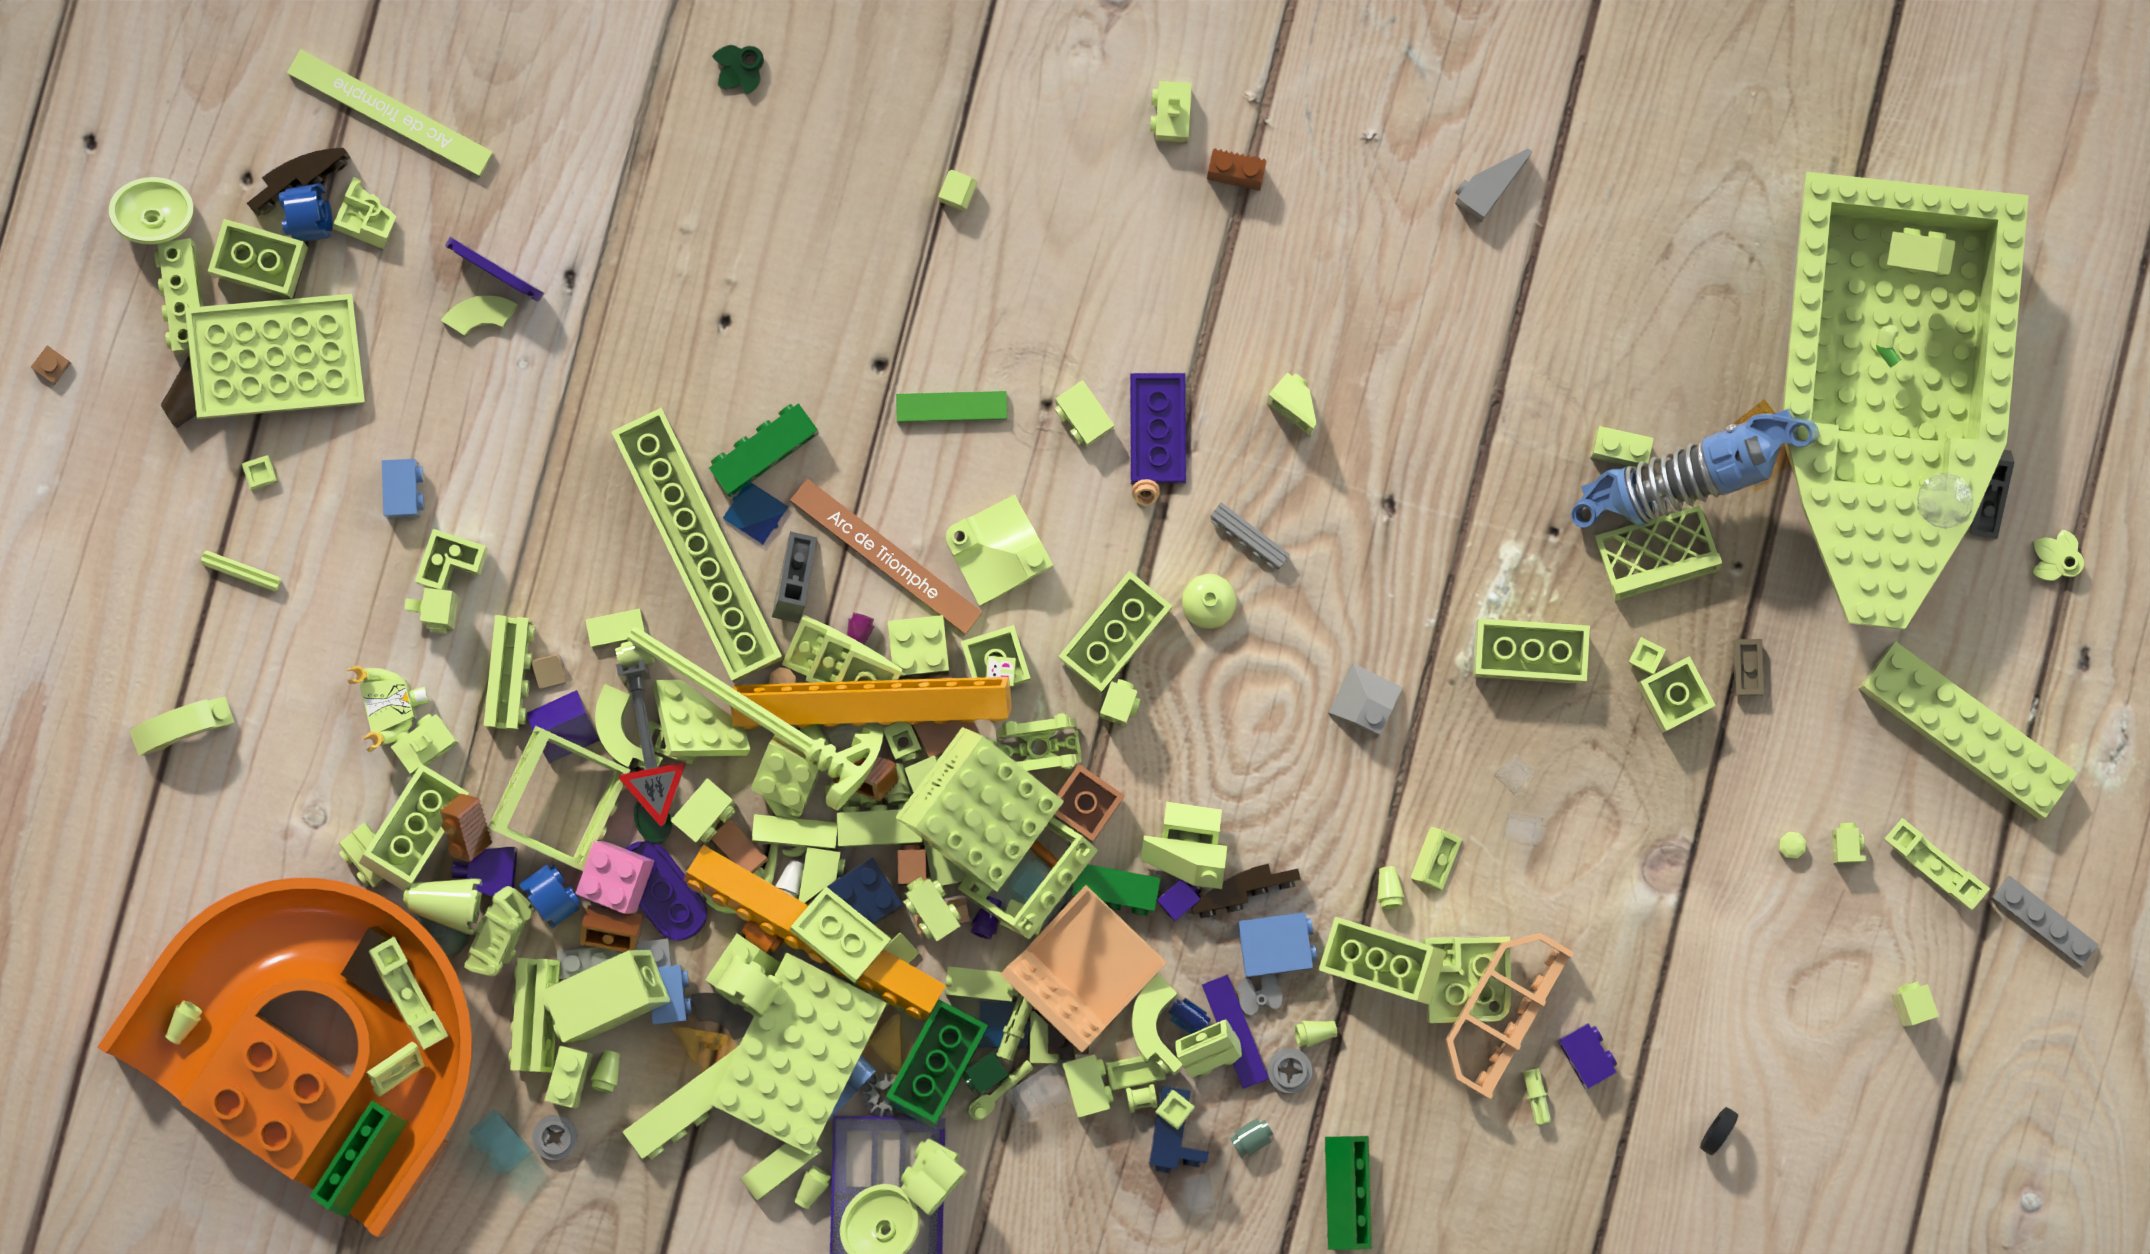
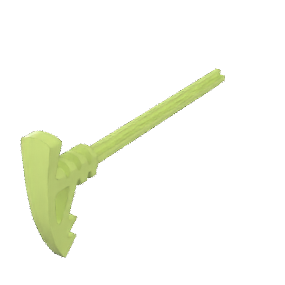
M634 627L628 635L627 640L804 752L806 762L810 764L818 763L817 769L821 771L829 770L828 776L832 778L838 776L840 778L839 783L831 787L826 798V804L836 811L858 790L873 769L882 744L883 725H864L861 734L854 735L853 747L836 753V747L832 744L825 746V740L821 737L818 740L811 739L639 628ZM862 758H866L861 766L853 764Z

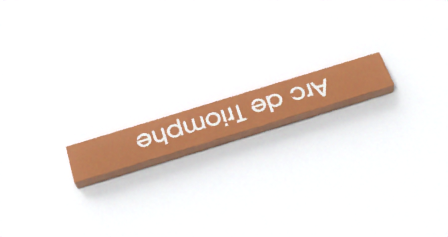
M809 479L804 481L790 499L797 507L939 615H943L945 620L965 635L981 616L982 611Z

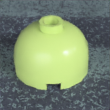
M1204 574L1195 577L1187 584L1182 594L1184 615L1193 625L1201 629L1222 627L1231 620L1236 610L1237 597L1234 588L1225 578L1216 574Z

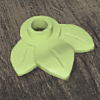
M2061 530L2057 540L2045 537L2034 541L2035 551L2042 560L2032 571L2036 577L2046 581H2055L2061 576L2075 577L2082 572L2084 559L2078 552L2077 539L2070 532ZM2073 559L2075 560V565L2067 567L2065 561Z

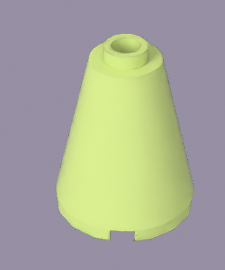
M482 879L412 883L410 889H405L403 905H407L408 912L462 933L473 935L475 930L470 929L471 923L477 924L482 892H477L476 889L477 885H482Z

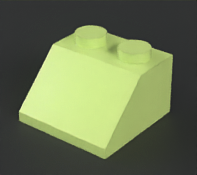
M1167 802L1161 838L1217 845L1222 810Z
M736 934L705 980L716 987L734 955L742 957L749 964L751 961L759 964L766 969L764 974L767 977L768 975L775 976L781 963L739 934Z

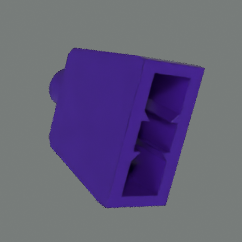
M511 846L490 848L482 851L471 862L453 861L452 878L482 879V885H477V892H482L483 895L492 897L507 886L514 888L518 848Z

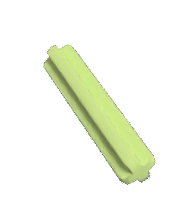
M205 551L202 555L201 564L203 566L275 592L281 584L279 577L209 551Z

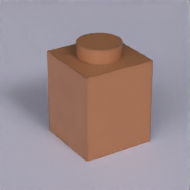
M903 845L904 850H898V884L908 885L919 877L926 880V850H920V845Z

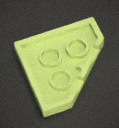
M655 680L653 691L668 757L748 755L750 746L746 729H743L741 726L733 727L732 716L683 680Z

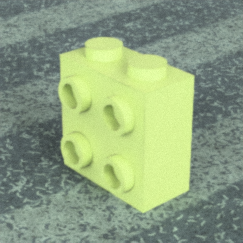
M919 877L907 885L909 891L905 893L907 899L903 902L912 916L918 914L922 920L919 927L928 940L933 937L935 941H939L960 927L958 920L961 919V916L953 904L947 906L942 897L946 893L938 881L932 882L929 878L923 880L922 877Z

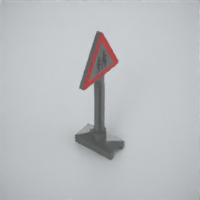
M644 659L638 660L639 668L638 666L627 668L628 671L625 670L622 663L616 664L619 678L623 684L627 683L628 691L632 693L645 763L644 770L621 774L619 779L653 819L663 827L684 772L685 764L677 763L657 767L643 690H645L644 680L651 679L649 668Z

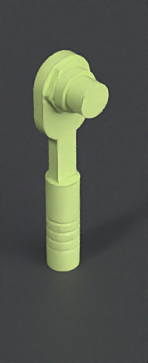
M1026 1060L1003 1080L1001 1085L991 1094H982L969 1105V1115L975 1120L984 1119L994 1110L995 1101L1006 1091L1013 1088L1034 1067Z

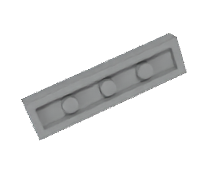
M2011 876L2005 879L1991 898L2079 967L2085 964L2099 945Z
M669 939L638 942L636 950H651L657 967L672 966ZM591 947L557 951V958L560 961V980L577 975L624 953V951L620 953L619 951L615 952L613 949L610 951L608 949L604 950L602 947L599 949Z

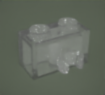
M1051 1063L1004 1094L1022 1122L1028 1119L1031 1124L1044 1115L1042 1109L1050 1104L1053 1108H1056L1067 1101L1066 1094L1070 1091Z

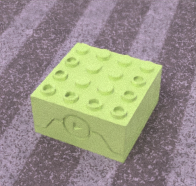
M962 727L895 818L976 882L998 892L1064 801L984 736Z

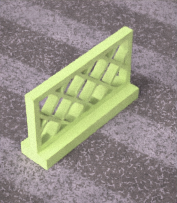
M1701 505L1681 510V512L1671 513L1669 516L1658 517L1657 520L1652 519L1651 523L1644 526L1633 524L1595 535V540L1612 588L1611 592L1614 601L1721 570L1722 560L1720 554L1716 551ZM1697 514L1700 525L1696 532L1681 525L1685 517ZM1667 523L1675 527L1670 539L1655 533L1660 524ZM1701 529L1703 531L1704 536L1699 534ZM1678 530L1693 536L1687 548L1673 542ZM1641 531L1649 535L1643 547L1629 541L1633 532ZM1652 537L1667 544L1661 556L1646 549ZM1614 538L1623 544L1617 555L1605 549L1603 541ZM1696 538L1707 543L1709 553L1698 555L1690 550ZM1626 545L1640 552L1634 564L1620 557ZM1670 546L1684 553L1680 561L1673 563L1664 558ZM1643 554L1657 560L1654 569L1647 571L1637 566ZM1687 555L1692 557L1689 559H1685ZM1608 557L1614 559L1612 564H1610ZM1617 561L1631 568L1627 577L1615 579L1613 568Z

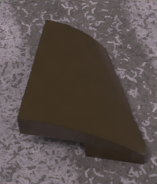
M190 355L187 357L161 403L162 409L176 428L196 416Z
M378 926L370 927L367 929L341 975L385 1002L392 1003L393 1000L374 965L369 950L393 937Z

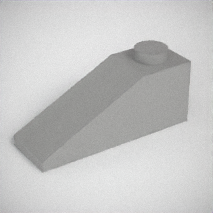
M1526 149L1474 175L1469 182L1464 180L1455 192L1458 195L1455 203L1482 222L1529 159L1532 151Z

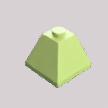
M1287 373L1270 392L1266 403L1311 436L1316 426V419L1310 389L1306 387L1308 383L1297 374L1291 376Z

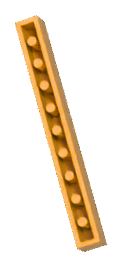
M1009 677L734 685L733 687L734 690L789 725H796L802 728L809 727L812 724H823L827 727H833L840 723H851L853 726H861L873 722H878L880 725H890L894 722L918 724L922 721H933L934 723L942 724L950 720H961L964 723H971L978 719L1000 722L1009 718L1012 709ZM731 706L733 727L741 726L743 729H753L761 726Z
M702 846L684 878V882L687 883L690 889L697 893L703 892L709 895L717 905L721 907L728 906L735 910L741 919L756 922L767 934H777L785 939L784 942L788 946L804 950L809 953V957L818 963L824 962L833 967L834 972L838 975L847 977L790 931V927L807 909L808 905L710 848ZM886 950L879 954L857 980V984L866 991L873 990L880 994L882 999L888 1004H897L906 1009V1013L912 1018L925 1021L946 987L945 984Z

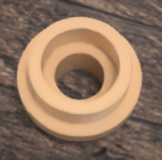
M1140 480L1132 488L1133 498L1142 506L1154 504L1160 495L1158 484L1152 480Z

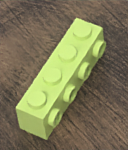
M191 238L157 244L158 251L154 252L156 266L161 268L162 278L158 279L159 291L161 295L165 296L166 305H162V315L164 322H168L169 332L165 333L168 349L172 348V352L176 355L189 354L185 308L204 307L196 247Z

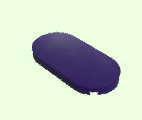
M449 237L445 247L454 250L453 252L522 294L532 296L531 299L537 302L541 301L545 293L460 241Z
M638 841L626 847L625 849L655 860L639 907L657 931L663 936L677 941L687 940L697 935L705 925L707 906L702 895L690 889L687 883L684 882L685 874L670 854L661 845L649 841Z

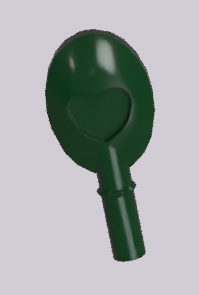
M639 767L631 769L629 773L640 771ZM637 801L633 813L635 825L643 838L652 843L665 841L672 829L670 813L665 825L661 827L640 802Z

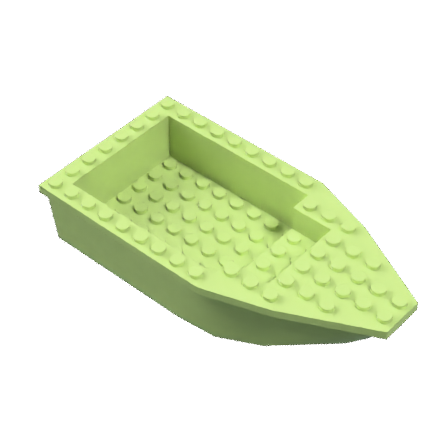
M1806 172L1804 174L1783 411L1790 409L1792 417L1813 421L1818 427L1819 435L1817 440L1810 445L1797 447L1785 443V448L1796 480L1804 514L1847 624L1906 629L1970 527L2007 444L2029 195ZM1904 228L1921 230L1920 236L1928 237L1929 231L1944 233L1946 234V240L1956 241L1950 275L1887 265L1892 233H1903ZM1894 325L1898 329L1899 334L1895 338L1893 349L1902 359L1892 368L1888 366L1876 349L1878 333L1882 327ZM1800 426L1798 429L1800 439L1806 441L1809 437V431L1804 426Z

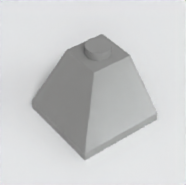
M1352 663L1328 713L1379 737L1403 687Z

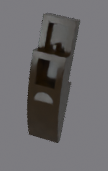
M330 148L314 151L289 160L262 177L268 187L247 202V205L257 217L261 214L266 215L276 207L275 203L279 200V193L285 192L289 188H295L300 183L303 186L318 183L323 185L326 182L325 177L333 171L335 173L341 171L348 164L347 160L351 157L344 148Z
M1268 863L1240 872L1223 881L1222 889L1213 888L1202 897L1192 908L1193 915L1199 914L1201 919L1215 916V910L1226 908L1227 913L1243 910V904L1248 903L1246 892L1251 891L1252 896L1269 893L1268 887L1278 885L1279 890L1296 887L1295 882L1301 880L1299 869L1271 874Z

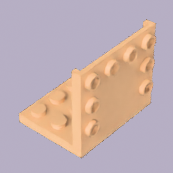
M1085 885L1000 975L1074 1046L1083 1052L1167 962Z

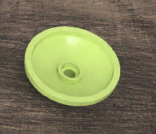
M156 177L142 178L124 185L115 193L109 206L110 221L114 229L121 236L132 242L160 244L178 237L189 227L193 218V202L188 192L171 180Z
M880 1184L863 1190L852 1199L842 1216L840 1237L844 1249L848 1254H906L914 1244L919 1233L920 1213L917 1204L903 1193V1189L895 1185ZM891 1228L890 1232L885 1235L886 1230Z

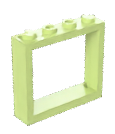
M535 726L488 828L583 871L593 842L603 839L607 830L605 826L606 821L617 810L619 804L617 798L620 791H624L627 788L620 781L619 775L629 773L630 769ZM547 741L613 771L574 857L507 827Z
M1053 817L1046 825V828L1072 844L1015 918L986 900L985 898L992 889L976 882L969 875L957 888L973 903L1027 939L1032 937L1098 851L1083 836ZM975 884L977 886L973 892L970 891L971 887Z

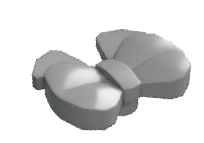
M1272 974L1262 975V990L1257 992L1248 978L1243 979L1237 988V992H1241L1239 994V1004L1243 1012L1251 1016L1256 1013L1259 1007L1265 1005L1272 1009H1278L1282 1005L1283 999L1280 987L1275 984L1278 982V979Z

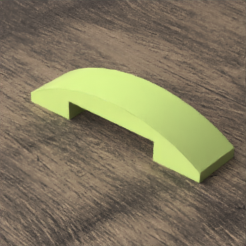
M1901 818L1884 840L1934 884L1958 902L1973 910L1990 888L1969 871L1966 872L1926 840L1921 832Z
M395 937L369 950L374 965L390 997L421 1048L424 1050L447 1037L448 1034L436 1012L432 1011L406 963L408 961Z

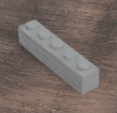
M1222 502L1211 514V523L1218 528L1220 526L1226 530L1225 533L1231 538L1235 536L1239 539L1238 543L1246 549L1248 547L1252 549V553L1259 559L1264 558L1267 561L1266 564L1272 569L1277 568L1279 570L1290 554Z

